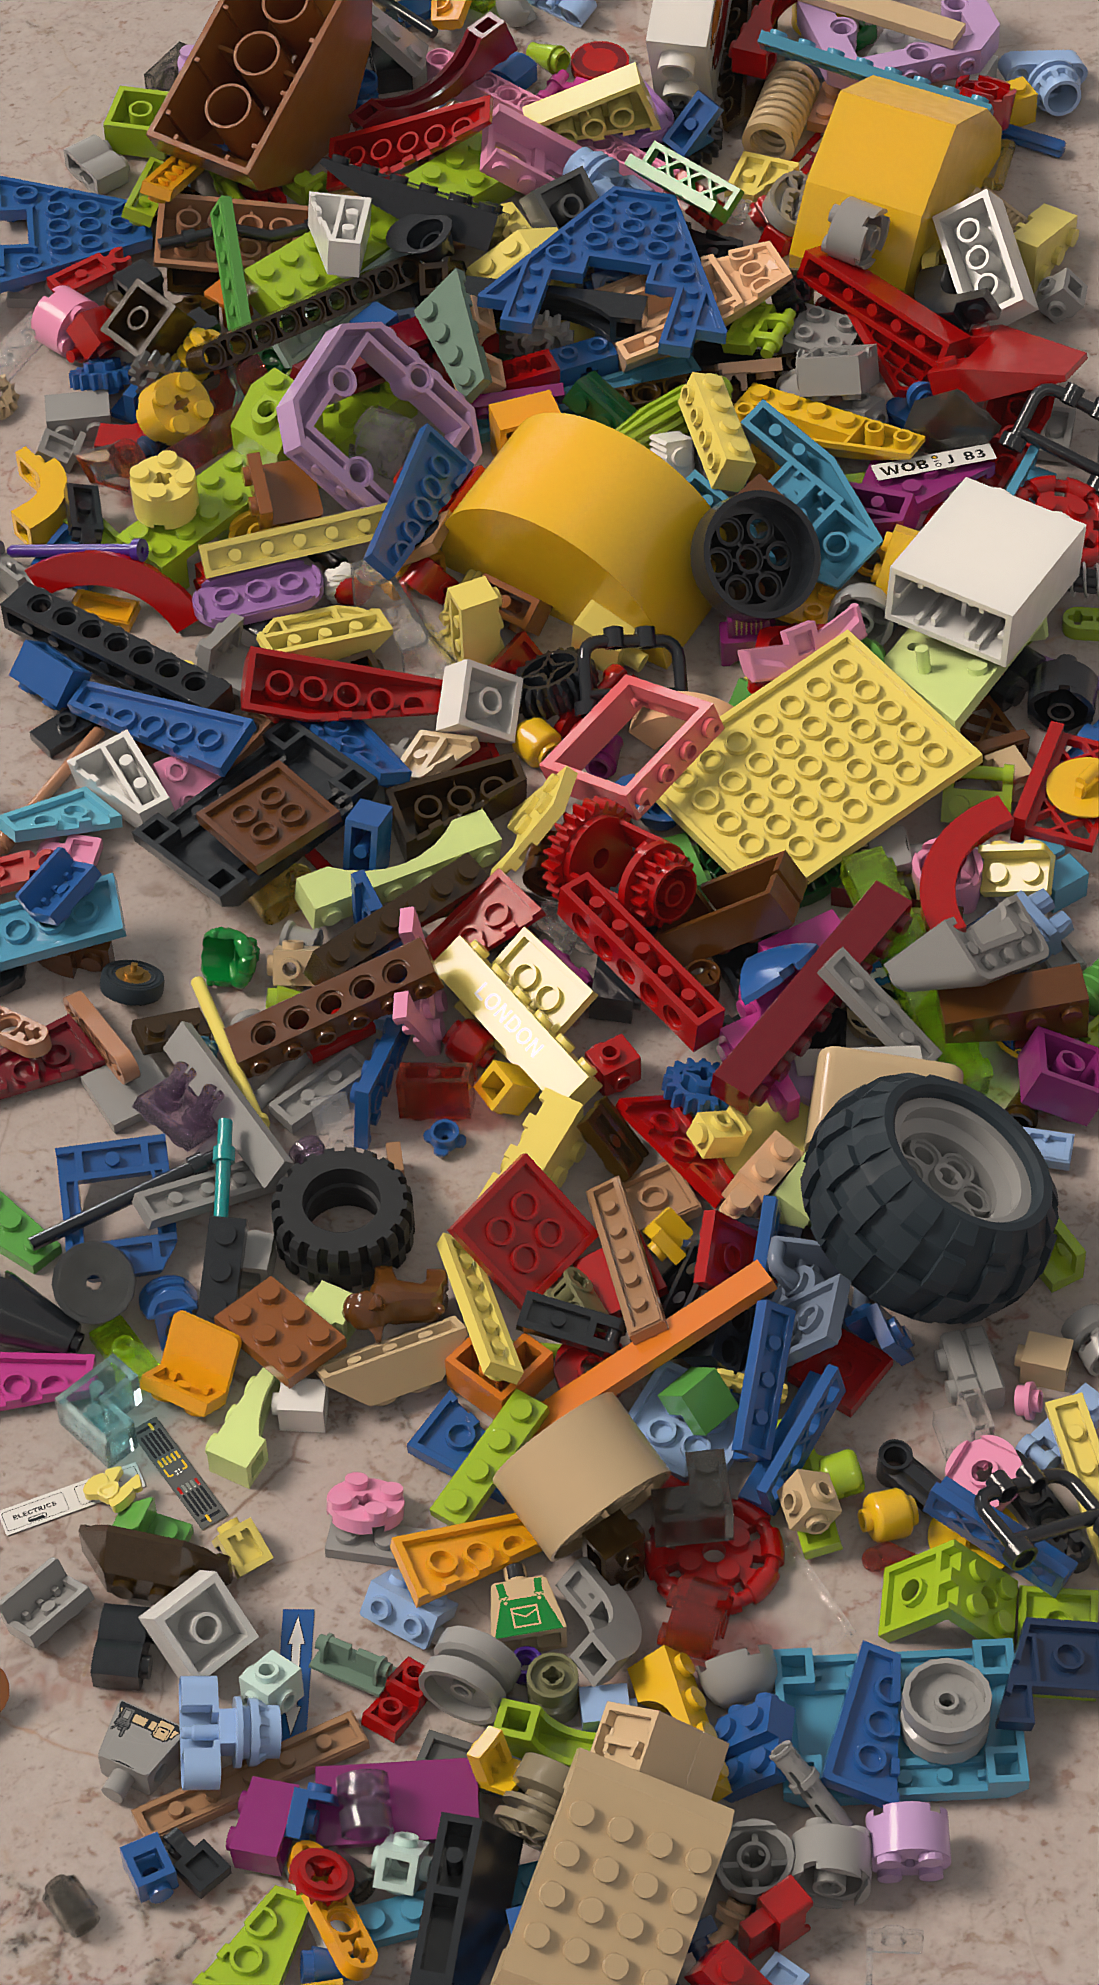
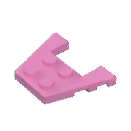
M415 907L401 908L399 936L403 944L421 937L427 947ZM438 990L431 997L419 999L413 1002L408 991L394 993L392 1017L396 1025H405L402 1026V1031L406 1035L413 1034L415 1036L413 1037V1043L426 1057L440 1055L441 1040H443L446 1034L443 1012L448 1009L445 991Z

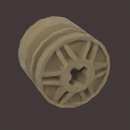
M533 1752L525 1753L513 1776V1781L525 1794L516 1791H505L502 1800L506 1805H498L493 1814V1819L506 1831L524 1839L523 1844L542 1851L564 1793L563 1785L570 1767L544 1755Z

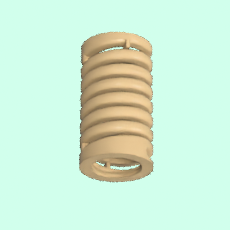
M791 60L781 61L774 65L766 78L742 135V145L745 151L788 161L792 158L820 91L819 79L807 65Z

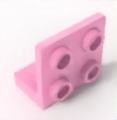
M174 756L157 761L151 766L170 797L175 811L221 777Z

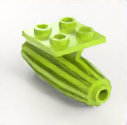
M722 376L729 396L732 398V385L726 377ZM685 384L643 406L615 430L634 439L649 450L652 448L649 445L651 442L649 437L652 434L679 431L691 438L678 403L681 389Z

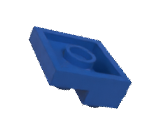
M759 1693L756 1695L754 1703L747 1706L732 1705L728 1708V1714L717 1718L715 1726L717 1737L729 1743L725 1763L729 1770L727 1778L732 1793L723 1799L730 1803L739 1801L787 1780V1777L769 1758V1755L780 1743L786 1740L792 1741L795 1708L780 1700L775 1694Z

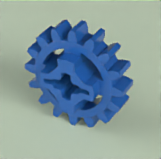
M120 357L90 359L89 362L83 363L84 367L70 370V388H73V390L81 389V391L108 389L109 395L119 393V390L124 389V385H131L129 381L132 376L128 374V371L133 362H121Z
M691 1057L687 1058L686 1064L678 1060L675 1061L674 1067L668 1066L663 1077L661 1090L664 1091V1100H672V1108L682 1107L684 1115L690 1112L696 1115L697 1112L726 1111L729 1105L710 1093L712 1076L720 1066V1062H715L711 1065V1062H708L706 1058L695 1062Z

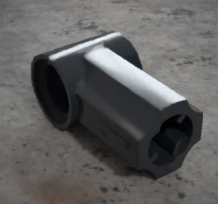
M892 1439L884 1442L879 1448L876 1467L877 1480L887 1488H899L906 1495H911L917 1507L926 1514L923 1509L930 1490L936 1482L941 1483L942 1481L913 1457L912 1448L906 1442ZM888 1462H898L901 1466H891Z

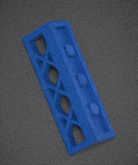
M770 1300L757 1301L731 1449L733 1451L732 1460L740 1463L771 1460L796 1310Z
M828 1364L822 1375L809 1371L776 1428L771 1460L757 1461L738 1494L739 1498L763 1509L770 1515H776L781 1506L777 1494L778 1489L797 1469L803 1468L846 1392L839 1367Z
M945 1476L941 1483L936 1482L930 1490L923 1511L1012 1569L1002 1557L1005 1547L975 1510L974 1498L976 1495L948 1476ZM992 1506L1013 1533L1027 1529ZM1046 1541L1035 1543L1034 1546L1038 1549V1554L1034 1561L1026 1568L1015 1572L1056 1598L1079 1563Z

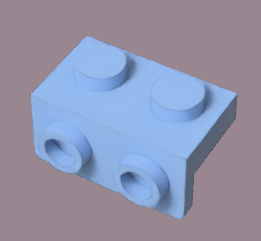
M392 1568L371 1580L360 1615L424 1650L430 1646L436 1628L454 1618L458 1603L444 1595L416 1608L400 1570Z

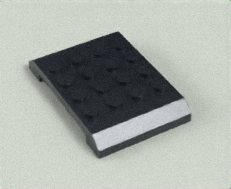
M283 718L262 734L265 744L229 770L225 777L217 779L167 818L160 813H156L132 831V835L136 843L220 906H240L345 825L346 817L360 798L372 801L379 789L377 777L297 721ZM280 760L335 806L341 813L342 821L258 876L198 823L196 813Z

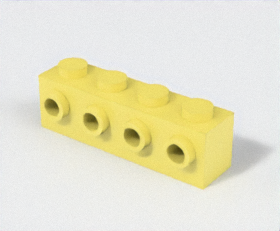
M692 372L687 384L681 389L678 403L712 489L739 492L744 488L756 464L755 458L722 376L712 373Z

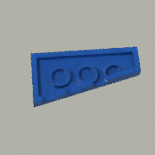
M362 719L325 722L295 720L377 777L380 786L388 788L410 782L412 771Z
M392 1017L386 1018L381 1039L376 1038L372 1048V1057L370 1061H364L361 1079L359 1082H354L351 1088L350 1103L355 1104L354 1147L365 1150L369 1148L372 1140L370 1125L377 1126L379 1122L383 1096L388 1097L394 1070L398 1071L411 1035H406L402 1031V1026L405 1025H396Z
M864 1640L861 1643L820 1776V1780L825 1787L880 1808L889 1803L899 1802L900 1793H897L898 1776L900 1775V1759L898 1758L900 1721H898V1705L901 1701V1654Z

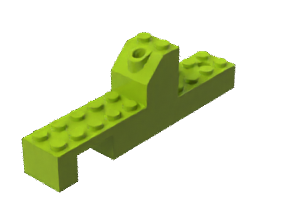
M274 367L251 384L231 424L233 449L196 476L199 505L196 509L197 514L189 523L176 529L165 530L164 525H154V528H150L137 520L116 536L117 544H129L135 538L145 539L148 543L149 554L144 562L158 568L161 573L175 583L178 582L182 587L188 589L190 582L187 559L199 550L198 545L209 543L215 537L219 540L228 539L229 526L233 519L239 514L250 510L248 497H252L250 486H244L241 467H246V454L260 452L262 465L291 460L284 454L276 407L294 380ZM386 381L326 406L314 427L348 458L362 457L418 415V409L409 401L397 398L391 390L390 383Z

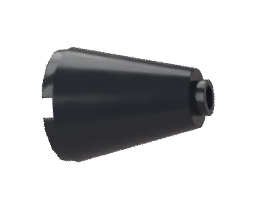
M6 1270L5 1278L0 1276V1346L34 1353L77 1354L85 1338V1334L80 1332L82 1324L66 1315L61 1308L16 1274Z

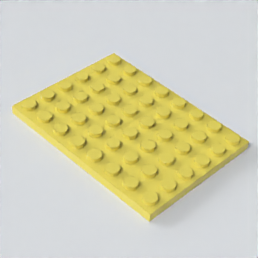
M847 629L721 715L720 719L725 729L664 792L656 803L727 873L786 850L809 881L808 884H810L983 762V754Z

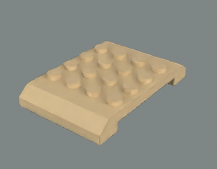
M577 1748L563 1785L564 1793L508 1945L502 1951L490 1985H676L729 1837L735 1810L583 1748Z

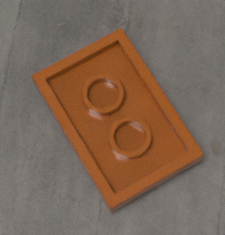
M272 1276L214 1316L215 1325L239 1335L242 1340L241 1349L289 1389L347 1347L346 1337Z

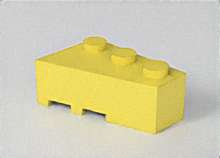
M486 576L447 589L444 608L446 612L449 611V614L442 617L441 622L443 626L446 625V629L439 631V637L455 663L470 659L488 666L504 648V643L500 636V630L504 628L499 613V607L503 604L502 597L496 586L492 587Z

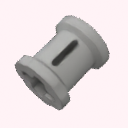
M288 920L282 929L279 945H282L283 940H303L304 946H322L324 939L323 929H306L296 926L294 921Z

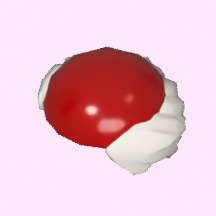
M342 562L335 569L328 568L324 573V594L331 604L340 606L359 605L369 597L373 585L370 574L366 571L358 570L347 562Z

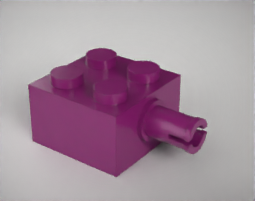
M1037 1026L1018 1055L1021 1103L1028 1105L1034 1110H1042L1056 1115L1065 1121L1075 1122L1087 1127L1099 1109V1048Z

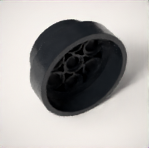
M752 490L717 503L701 518L691 543L690 559L692 573L699 590L709 604L717 611L736 621L760 623L784 616L800 607L807 600L818 580L821 553L816 531L809 518L795 503L774 492ZM750 524L756 529V538L750 532ZM720 527L726 532V541L720 536ZM770 551L775 555V565L770 561ZM740 555H742L746 561L745 568H743L739 562ZM711 559L715 562L716 565L715 572L712 568ZM759 582L765 587V595H762L759 591ZM729 585L732 586L735 591L734 599L729 595Z

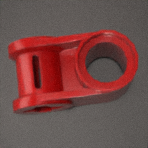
M430 557L411 563L400 577L420 594L428 596L441 605L445 604L447 589L459 584L454 577L443 571L444 568Z

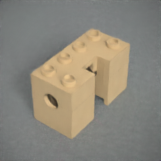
M607 1701L590 1752L711 1800L720 1771L724 1765L729 1743L661 1711Z

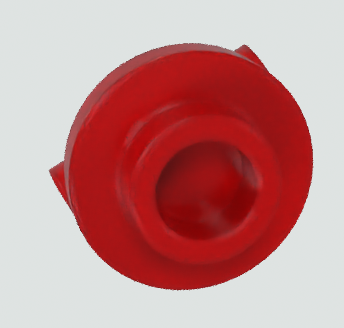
M766 195L760 196L757 202L750 204L752 211L748 215L757 228L763 226L765 229L766 225H771L762 210V204Z

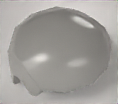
M495 0L500 18L512 27H524L537 19L536 13L527 0Z

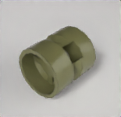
M550 1652L536 1657L528 1666L526 1674L528 1703L541 1706L550 1717L561 1724H565L574 1718L579 1709V1674L577 1666L571 1658L562 1653Z

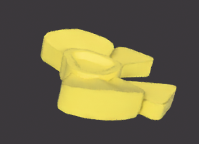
M121 1466L106 1469L105 1474L99 1473L88 1479L84 1485L83 1493L87 1500H100L110 1505L114 1513H119L134 1501L136 1493L143 1490L142 1481L139 1474H136L120 1487L118 1481L124 1472Z

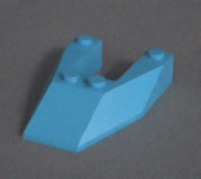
M762 399L740 422L745 436L781 467L769 482L806 514L816 531L821 553V565L817 582L839 590L880 548L883 539L836 459ZM695 469L686 478L710 507L729 498L721 490L712 489L709 480ZM750 524V532L756 538V529ZM770 551V561L775 565V555Z

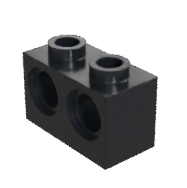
M711 1289L701 1290L699 1297H701ZM753 1306L749 1307L684 1350L681 1358L692 1367L724 1368L732 1370L734 1374H737L741 1366L756 1309Z

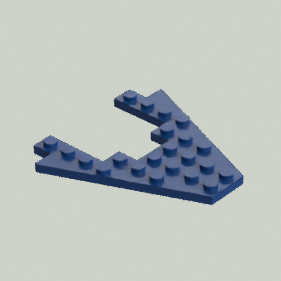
M0 176V221L15 222L27 220L28 244L0 245V293L22 291L25 286L47 280L46 277L100 252L105 257L115 247L121 246L123 248L124 257L153 249L152 228L133 225L129 220L121 217L127 199Z
M613 186L478 294L477 307L503 311L500 318V330L511 331L516 334H532L551 280L563 281L568 284H583L589 266L602 270L630 272L634 275L644 274L648 275L645 283V294L656 295L661 298H673L659 340L658 354L669 355L674 358H690L696 340L726 344L727 329L674 194Z

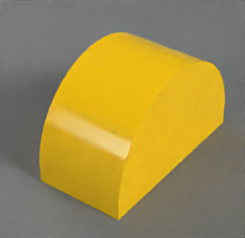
M555 412L533 415L524 420L445 522V526L449 530L442 544L446 567L463 575L469 569L481 571L482 576L486 573L553 606L550 615L572 626L592 599L632 627L655 626V634L672 636L684 647L713 607L704 598L694 580L690 559L694 532L701 518L711 508L710 505L678 471L654 452L627 435L594 420ZM720 527V536L726 541V532ZM711 559L712 568L715 572L716 565L715 562ZM665 648L641 650L649 655L647 661L666 670L672 663L671 653Z

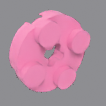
M994 1435L980 1436L982 1439L972 1442L966 1440L959 1444L947 1460L945 1476H948L975 1495L980 1489L986 1487V1481L979 1482L980 1478L976 1474L979 1469L985 1471L990 1466L993 1467L992 1473L997 1470H1004L1011 1479L1016 1478V1471L1023 1463L1014 1447L1003 1438ZM1018 1494L1006 1503L994 1500L990 1502V1505L1002 1512Z
M361 1472L349 1473L345 1476L344 1482L338 1483L328 1492L327 1515H332V1523L337 1528L354 1534H372L373 1527L384 1526V1532L398 1526L404 1517L405 1501L403 1486L397 1482H386L380 1479L368 1478L366 1474Z

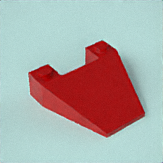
M983 322L972 326L971 331L968 333L972 337L965 353L966 358L956 359L954 355L942 357L936 361L937 364L927 372L936 409L969 405L1032 390L1044 383L1057 384L1066 382L1088 357L1086 352L1003 324L990 326L988 322Z

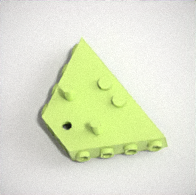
M1047 617L1006 668L910 628L907 629L884 657L885 664L960 733L961 726L1027 643L1030 641L1046 640L1049 636Z

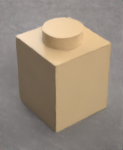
M1029 1331L1026 1344H1018L1014 1366L1020 1367L1019 1383L1035 1382L1038 1387L1064 1392L1072 1361L1074 1340Z

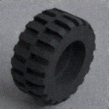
M345 1147L344 1151H335V1148L324 1149V1154L316 1156L315 1153L304 1157V1163L301 1165L295 1163L287 1170L288 1177L283 1176L276 1186V1193L272 1196L271 1215L277 1252L280 1259L285 1261L286 1268L292 1274L297 1275L300 1273V1280L310 1285H313L314 1282L320 1284L323 1280L346 1291H353L352 1287L362 1285V1288H366L374 1284V1270L376 1266H392L398 1269L404 1263L406 1254L411 1251L414 1243L413 1197L411 1188L407 1185L406 1177L400 1170L394 1168L392 1162L384 1157L379 1160L376 1153L364 1150L363 1153L357 1152L355 1147ZM338 1206H356L368 1210L375 1215L366 1225L348 1232H331L319 1228L312 1223L324 1211Z

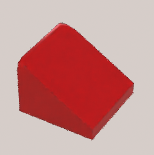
M766 225L758 243L770 241L781 258L789 255L793 237L785 235L772 225Z

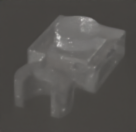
M342 1091L310 1099L309 1104L317 1136L328 1135L329 1137L326 1149L333 1148L337 1143H342L346 1147H354L353 1140L344 1132L354 1127L346 1092Z

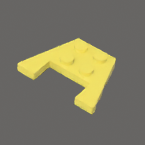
M565 766L557 774L552 773L543 786L513 810L507 828L517 835L514 846L492 868L490 876L498 868L506 875L511 869L515 872L519 869L525 860L528 848L532 844L537 846L565 812L578 775L577 772Z

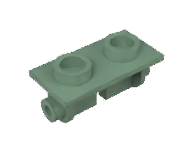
M332 1633L327 1635L320 1634L318 1636L315 1649L319 1651L309 1664V1668L377 1697H380L385 1690L386 1679L397 1668L388 1662L386 1656L382 1655L380 1657L361 1648L357 1651L352 1648V1644L335 1638V1635Z

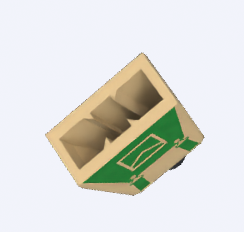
M522 1563L507 1565L503 1569L505 1582L491 1585V1636L503 1642L513 1652L522 1646L534 1647L539 1652L566 1648V1622L547 1578L542 1575L528 1577L526 1566Z

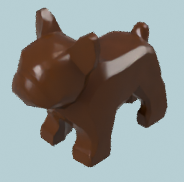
M376 1266L374 1270L375 1283L371 1286L370 1291L364 1290L359 1293L350 1294L343 1303V1317L355 1329L371 1331L376 1343H381L383 1330L387 1324L401 1325L435 1322L448 1308L449 1298L446 1293L449 1290L447 1273L444 1269H427V1280L419 1284L397 1280L392 1266Z

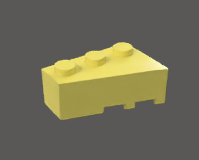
M1045 203L1028 215V223L1019 222L1015 227L1017 231L1014 233L1033 293L1036 292L1039 283L1044 278L1050 276L1051 270L1055 265L1059 266L1065 252L1069 247H1074L1079 237V229H1076L1078 215Z

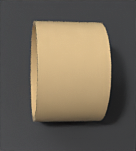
M606 1392L579 1405L533 1437L500 1467L492 1481L551 1562H555L582 1548V1533L617 1510L621 1509L626 1516L630 1515L663 1486L671 1476V1470L614 1393Z

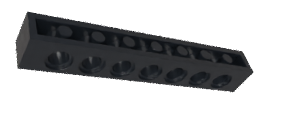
M25 581L0 604L6 629L27 640L47 643L86 670L123 689L225 713H231L235 710L232 684L225 679L218 678L204 671L199 666L192 665L178 658L172 652H166L152 645L146 639L138 638L125 631L122 627L115 626L99 618L96 614L89 613L75 606L72 602L49 593L42 587H37Z

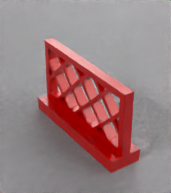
M847 312L863 344H877L879 372L893 397L906 398L907 390L913 383L918 381L929 382L927 372L933 368L932 366ZM898 381L905 384L906 386H900ZM955 407L942 408L940 410L952 413Z
M1051 721L1013 814L1014 825L1011 828L1010 840L1021 843L1028 836L1092 853L1099 836V817H1077V819L1064 823L1058 815L1063 813V811L1052 806L1046 799L1048 797L1046 782L1053 769L1065 761L1082 757L1099 758V741L1063 732V723ZM1067 746L1081 749L1084 754L1071 758L1065 750ZM1050 817L1056 825L1046 829L1036 826V823ZM1084 826L1090 834L1089 838L1073 836L1071 830Z

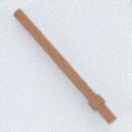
M94 726L26 806L49 799L57 792L72 774L67 761L96 746L105 736L102 728ZM0 830L1 857L2 854H8L16 843Z

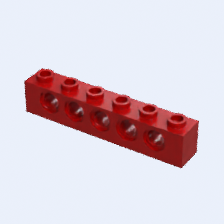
M589 872L560 887L557 915L693 1052L719 1037L720 1028L723 1027L725 1008Z

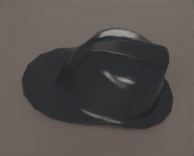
M411 214L402 217L390 227L386 235V242L391 250L399 253L413 254L424 263L436 262L443 257L455 254L453 235L451 233L453 227L452 220L445 215Z

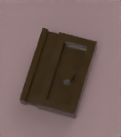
M605 1096L594 1103L595 1106L589 1109L576 1127L581 1132L583 1139L592 1146L601 1158L605 1168L614 1177L619 1175L622 1182H625L634 1175L643 1163V1158L649 1155V1151L609 1098Z

